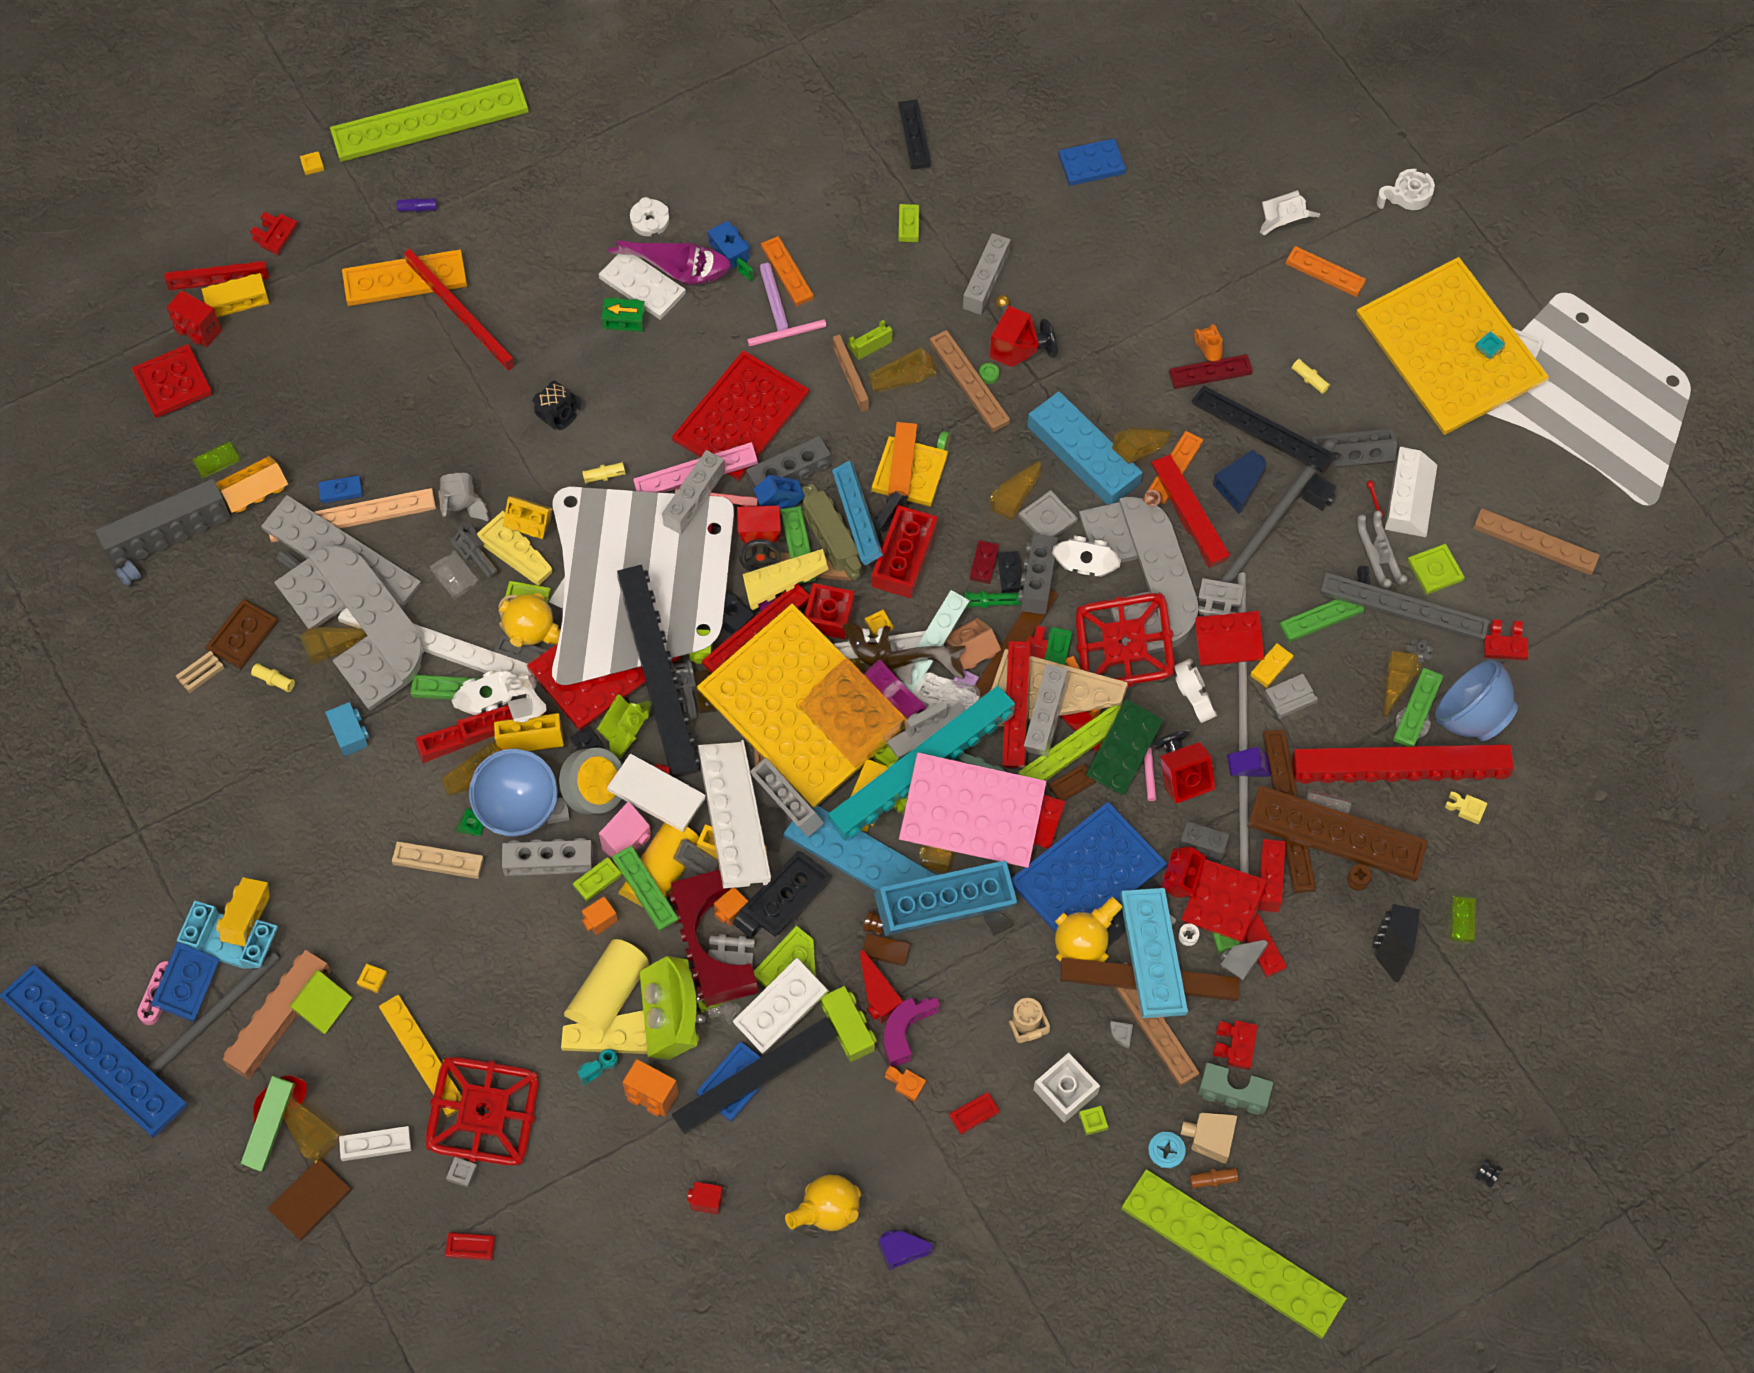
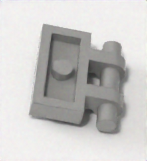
M1202 578L1198 599L1199 601L1206 602L1205 607L1198 606V614L1212 616L1237 613L1232 612L1231 608L1232 606L1241 607L1244 585ZM1213 603L1225 605L1224 610L1212 608Z
M719 934V936L710 935V944L718 945V950H709L708 955L726 964L744 965L751 963L753 966L754 955L753 953H745V948H754L755 939H749L746 936H739V938L726 937V934ZM737 946L738 952L725 951V947Z

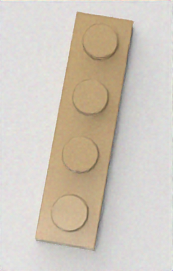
M398 841L392 858L393 865L479 879L484 861L482 855Z

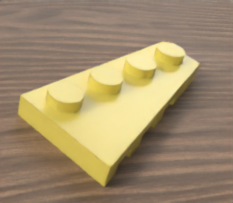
M502 511L479 531L477 536L484 543L483 547L539 586L552 574V568L540 553L532 548L529 540L523 537L519 531L503 527L505 512Z
M823 549L743 574L751 609L758 608V604L765 600L768 602L776 598V594L785 589L788 592L798 582H806L829 570Z
M643 1011L616 1016L604 1035L579 1023L563 1026L561 1049L562 1051L602 1052L605 1049H612L616 1053L648 1054Z

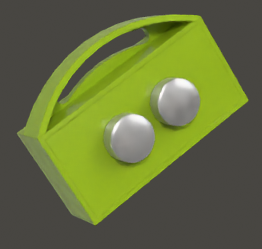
M666 956L639 972L648 1057L671 1060L697 1046L699 1036L696 1033L695 1023H704L706 1018L702 1014H696V1002H701L702 1000H699L698 993H695L692 971L689 968L688 960Z

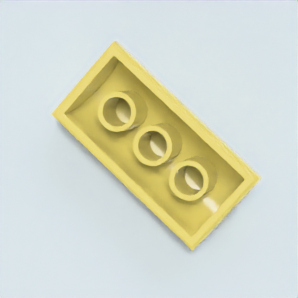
M612 940L564 1012V1016L604 1035L640 980L639 971L649 966L647 957L638 948L626 941Z

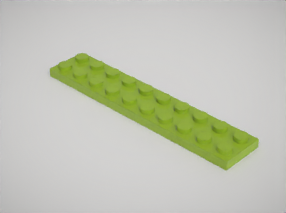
M515 78L332 126L330 130L340 162L529 113L519 80Z
M1147 1169L1121 1208L1138 1221L1320 1339L1324 1337L1347 1299Z

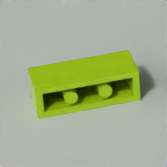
M845 986L826 994L820 1000V1005L829 1023L838 1034V1040L851 1063L874 1052V1043L877 1041L872 1030L868 1031L865 1026L867 1022L861 1010L857 1011L854 1005L856 1004V999L851 991L847 992Z

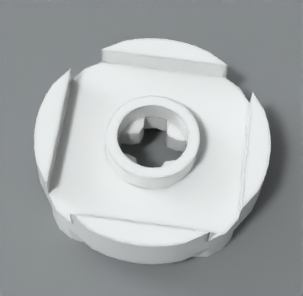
M647 197L642 198L630 211L632 228L643 236H652V234L657 232L658 234L662 233L669 225L668 207L658 200ZM652 215L654 219L646 220V216Z

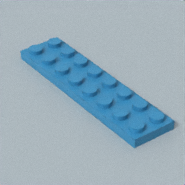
M819 806L813 810L824 824L809 837L793 821L784 832L786 839L875 891L885 886L936 876V874L862 831L855 838L850 837L845 841L829 823L828 814L830 812Z

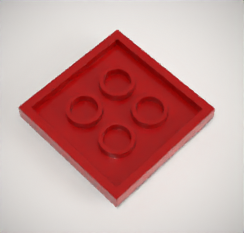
M189 344L132 367V371L155 419L212 395V391Z
M1206 860L1195 894L1190 897L1181 920L1184 923L1193 924L1198 928L1244 944L1268 881Z

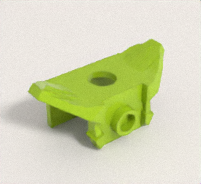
M617 695L598 726L597 730L609 741L610 751L618 759L622 758L628 747L636 739L635 736L645 719H648L652 707L651 701L628 704L621 695Z

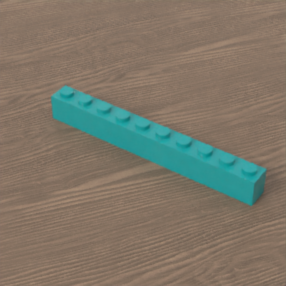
M999 685L830 812L828 814L829 823L845 841L850 837L855 838L864 826L873 824L881 813L890 811L898 800L908 797L917 753L957 760L962 756L966 748L969 746L974 747L979 743L982 736L986 733L989 735L994 732L999 723L1011 719L1014 715L1015 703Z

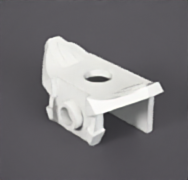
M1296 190L1262 202L1266 221L1263 223L1260 233L1265 236L1274 228L1286 225V223L1308 216L1319 218L1320 213L1306 210V201L1299 195V191Z
M1075 535L1073 539L1069 538L1068 541H1062L1058 545L1053 546L1052 555L1065 570L1072 571L1073 569H1078L1077 573L1090 575V572H1093L1095 576L1102 577L1119 568L1121 562L1117 553L1110 549L1111 546H1107L1106 541L1094 540V543L1087 542L1085 537ZM1089 551L1092 553L1093 559L1090 563L1081 561L1080 556L1082 552Z
M495 670L483 674V678L477 681L474 678L462 683L463 686L460 687V690L455 693L452 703L455 708L472 715L481 714L484 710L487 712L499 708L498 704L506 705L512 698L507 693L505 680L509 677L518 678V675L510 671H498L495 673ZM489 686L492 689V695L489 698H483L479 692L481 687Z
M521 674L518 678L509 677L505 680L504 683L509 696L527 694L526 698L508 702L514 722H525L530 718L541 716L547 711L546 704L534 691L536 687L535 678Z

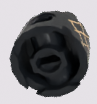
M555 380L551 381L541 393H537L533 397V403L535 404L534 413L555 430L556 428L561 430L569 426L577 417L576 409L580 410L581 407L580 398Z

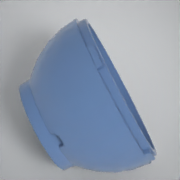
M1489 659L1467 671L1449 688L1440 700L1435 712L1437 723L1453 734L1464 737H1476L1480 741L1489 740L1500 733L1512 721L1518 710V704L1514 701L1512 679L1507 670L1500 662Z

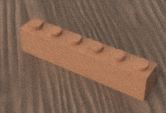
M307 950L295 958L293 967L281 977L275 991H271L268 994L263 1007L255 1011L250 1024L240 1031L238 1040L225 1051L223 1061L227 1067L250 1080L298 1016L289 1007L291 1002L315 970H319L326 977L331 972L326 962Z

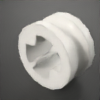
M1193 924L1183 925L1179 931L1180 942L1185 946H1192L1197 943L1199 937L1198 928ZM1186 931H1191L1190 934L1194 933L1192 939H1187L1188 936L1184 937Z

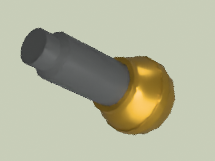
M1000 295L996 299V305L1004 314L1010 300L1006 295Z

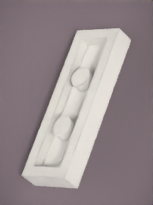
M408 1126L339 1136L342 1161L411 1151L410 1129Z

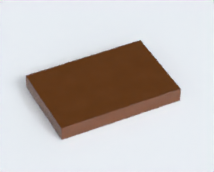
M243 599L205 648L208 652L211 651L215 656L242 670L279 622L278 618Z
M318 1158L267 1209L297 1239L302 1241L352 1190Z

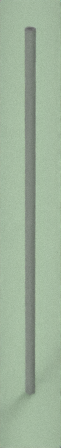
M1243 572L1238 573V584L1244 585L1241 607H1238V613L1246 612V573ZM1247 662L1238 663L1239 751L1248 749ZM1239 776L1240 871L1249 874L1247 827L1248 776Z

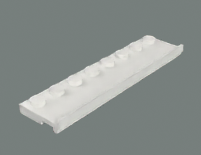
M744 740L734 743L698 745V755L723 888L750 886V883L763 882V885H768L771 875Z

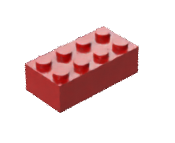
M898 505L881 549L883 556L878 558L872 573L873 588L912 599L937 531V516Z

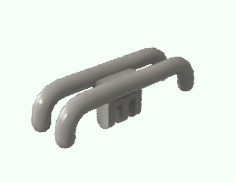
M1375 511L1373 515V524L1377 534L1374 545L1366 529V516L1361 514L1357 520L1358 531L1379 585L1384 589H1388L1392 584L1390 579L1385 578L1380 565L1384 563L1389 564L1395 581L1399 585H1404L1407 582V576L1402 575L1382 526L1381 511Z

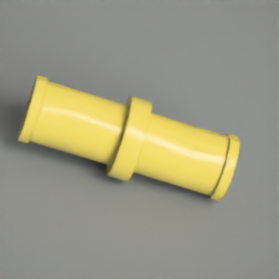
M1298 359L1291 367V369L1304 378L1306 384L1310 383L1321 394H1324L1330 387V384L1317 374V370H1312L1301 359Z
M623 462L608 466L603 464L599 468L582 471L585 484L602 479L607 481L611 477L626 475Z
M256 663L252 668L251 675L266 681L269 686H277L286 692H291L295 685L293 679L281 675L278 670H270L259 663Z

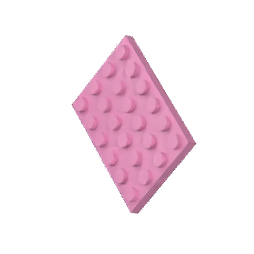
M917 753L899 840L999 862L1006 860L1008 864L1028 868L1046 781Z

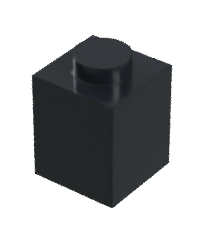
M1315 474L1305 487L1302 499L1324 511L1327 505L1331 506L1337 497L1334 495L1337 486Z

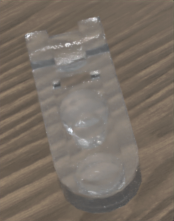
M926 673L924 678L925 685L921 687L919 692L924 697L951 704L960 702L964 707H970L981 698L980 690L976 686L938 677L933 673ZM933 685L938 686V690L933 689Z

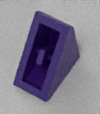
M1259 747L1227 755L1230 776H1271L1268 755Z

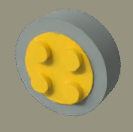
M603 748L581 749L572 753L565 760L559 777L560 790L566 803L573 810L581 814L605 813L616 807L622 798L607 791V787L622 766L619 759L612 752Z

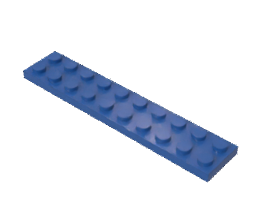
M34 964L0 994V998L150 1137L154 1138L187 1107L186 1102Z

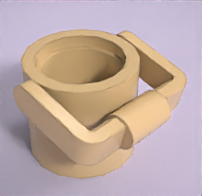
M1023 998L1016 1003L1012 1020L1008 1022L1018 1043L1035 1040L1050 1032L1049 1022L1038 1001L1032 998ZM1041 1019H1042V1021H1043L1045 1027H1044V1028H1041V1029H1038V1028L1040 1027Z

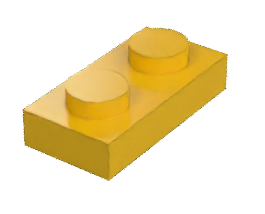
M1276 643L1264 657V660L1254 668L1250 676L1268 688L1292 661L1294 655Z

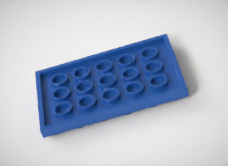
M1107 802L1030 863L1028 868L1025 867L1011 878L1013 888L1056 933L1058 925L1055 923V920L1063 912L1067 916L1076 912L1091 913L1094 909L1102 907L1111 896L1121 904V891L1137 890L1149 879L1165 869L1167 863L1117 810Z

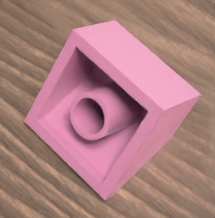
M627 802L599 833L602 850L612 857L631 845L636 851L641 845L644 846L651 837L650 826L631 803Z

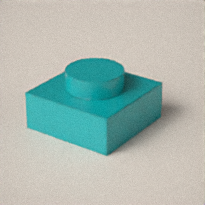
M1490 331L1476 343L1475 347L1491 360L1504 349L1505 343Z

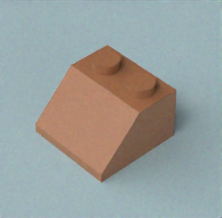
M979 618L953 630L944 643L947 647L965 645L966 650L959 658V665L964 670L974 668L978 662L990 659L997 652L1001 651L992 628Z

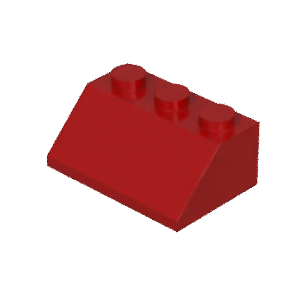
M1259 611L1195 617L1200 666L1264 660Z
M1047 795L1043 796L1034 845L1046 849L1051 847L1064 812L1065 801Z

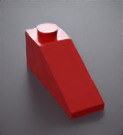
M862 950L860 952V964L868 1005L867 1011L873 1020L877 1019L882 1024L889 1019L892 1012L903 1001L865 951Z

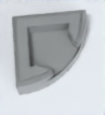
M1110 1021V1032L1114 1040L1121 1046L1129 1048L1133 1025Z

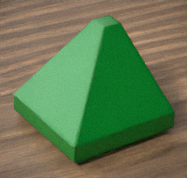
M738 258L737 271L747 280L753 282L752 267L747 261Z
M466 808L455 831L479 837L484 825L475 816L473 810Z

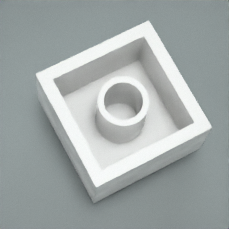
M1068 1053L1035 1081L1033 1090L1065 1123L1098 1095L1100 1085Z

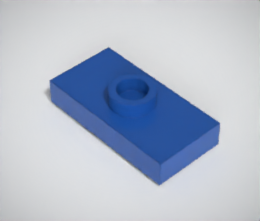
M360 476L318 482L321 503L363 497Z

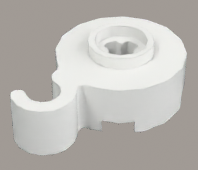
M1408 169L1401 172L1394 187L1384 186L1379 190L1376 202L1378 207L1383 209L1386 199H1389L1392 204H1398L1409 210H1419L1426 207L1432 199L1435 187L1432 177L1428 173L1416 172L1417 169Z
M1190 658L1175 665L1177 674L1175 679L1183 696L1188 697L1198 719L1203 723L1217 717V713L1211 705L1208 693H1203L1202 688L1205 687V684L1197 667H1191L1190 664L1193 663V660Z

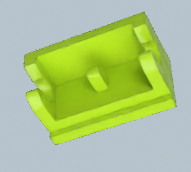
M882 320L879 322V327L855 340L853 336L849 338L847 346L855 357L860 360L891 343L892 329L890 326L886 328L885 321Z

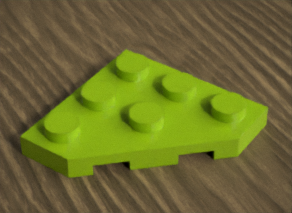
M796 926L755 969L756 980L767 988L796 958L816 976L813 939Z

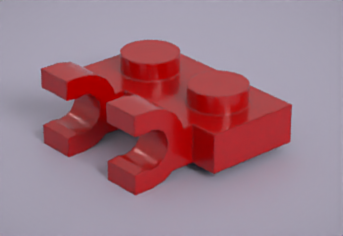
M264 211L260 217L263 220L262 226L269 228L266 233L254 226L250 231V234L253 235L252 241L260 243L261 248L278 255L297 228L298 223L296 220L279 214L276 218Z
M1493 619L1492 624H1490V635H1486L1484 639V658L1527 660L1528 638L1522 637L1523 621L1513 622L1511 637L1500 636L1502 621Z
M1235 1020L1232 1026L1227 1022L1220 1021L1216 1029V1035L1230 1037L1231 1044L1228 1047L1223 1043L1216 1042L1212 1056L1228 1059V1066L1250 1070L1258 1025Z

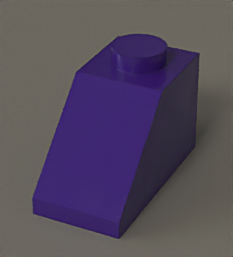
M894 1230L882 1234V1238L879 1239V1247L888 1270L928 1256L933 1251L931 1243L901 1230L898 1232Z

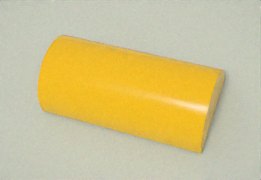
M664 822L640 859L667 899L669 896L668 892L672 891L671 882L679 881L687 868L673 859L681 840L687 839L697 846L699 836L688 827L682 832ZM625 881L619 890V895L643 907L627 881Z

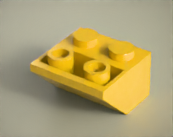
M513 495L509 496L503 527L543 539L550 524L553 508Z

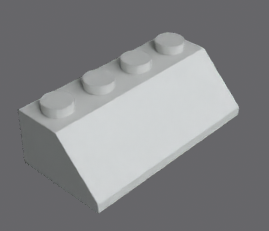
M1404 447L1399 449L1395 462L1385 530L1421 537L1427 536L1437 464L1420 450Z

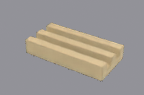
M209 651L177 674L176 678L191 693L222 671L224 666ZM214 664L216 665L215 667H213L212 669H210L208 672L205 673V671H206L207 669H209L210 667H212ZM196 677H199L197 680L188 685L189 682L194 680Z

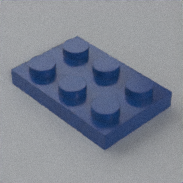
M1115 138L1067 148L1058 152L1069 186L1123 175L1126 172Z
M177 942L150 1006L193 1022L220 959Z
M740 1041L696 1091V1095L698 1097L761 1057ZM763 1086L721 1111L720 1114L732 1123Z

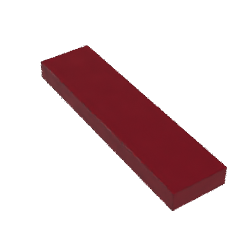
M1247 354L1169 369L1174 389L1252 375L1253 372Z

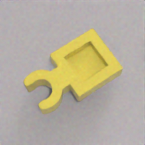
M1451 792L1449 798L1455 800L1456 803L1447 801L1445 808L1448 810L1457 809L1460 811L1459 817L1479 824L1487 803L1469 795H1466L1464 800L1458 793Z

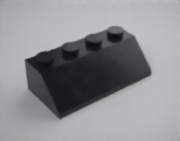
M1392 904L1390 911L1385 912L1377 934L1374 935L1372 948L1376 949L1375 957L1394 982H1399L1414 953L1420 909Z

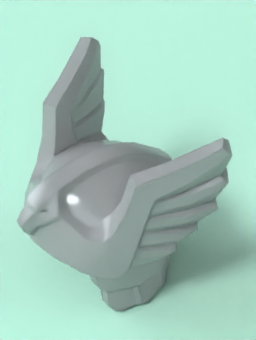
M454 473L443 475L440 478L438 494L442 516H446L447 510L455 512L467 508L470 517L489 521L488 510L485 507L486 503L474 493L471 475L468 473Z

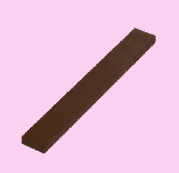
M1051 589L1046 615L1058 598V593ZM1022 611L1001 644V651L997 652L970 694L982 698L991 691L1004 651L1009 648V641H1027L1029 636H1034L1037 626H1040L1046 617L1045 614Z
M1285 729L1263 731L1262 735L1266 754L1268 755L1273 790L1298 797ZM1283 838L1293 894L1315 892L1316 885L1308 846Z
M1063 957L1061 959L1060 981L1137 990L1133 965ZM1180 971L1186 996L1237 1001L1239 999V977Z

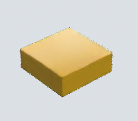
M319 151L300 156L305 175L324 171Z
M884 610L865 618V623L874 638L878 636V629L885 625L890 627V631L893 630V625Z
M366 963L357 981V985L378 993L388 973L383 969Z

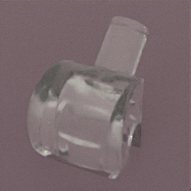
M730 1001L723 1002L720 1007L708 1009L709 1018L721 1016L724 1022L728 1024H734L732 1021L742 1012L740 1005L736 1003L733 1006Z

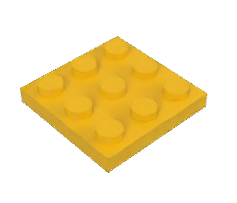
M888 437L872 484V492L888 496L895 437ZM915 443L909 499L906 501L929 507L932 506L948 457V451Z

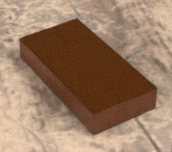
M1084 763L1051 782L1048 788L1056 799L1066 801L1096 782L1085 776L1088 767Z
M867 934L863 950L870 959L905 966L910 943Z

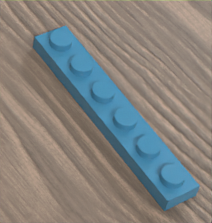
M849 460L833 469L832 472L861 562L867 565L883 556L854 465Z

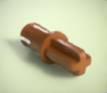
M1149 490L1146 492L1145 497H1143V501L1149 506H1156L1163 500L1162 493L1156 490Z

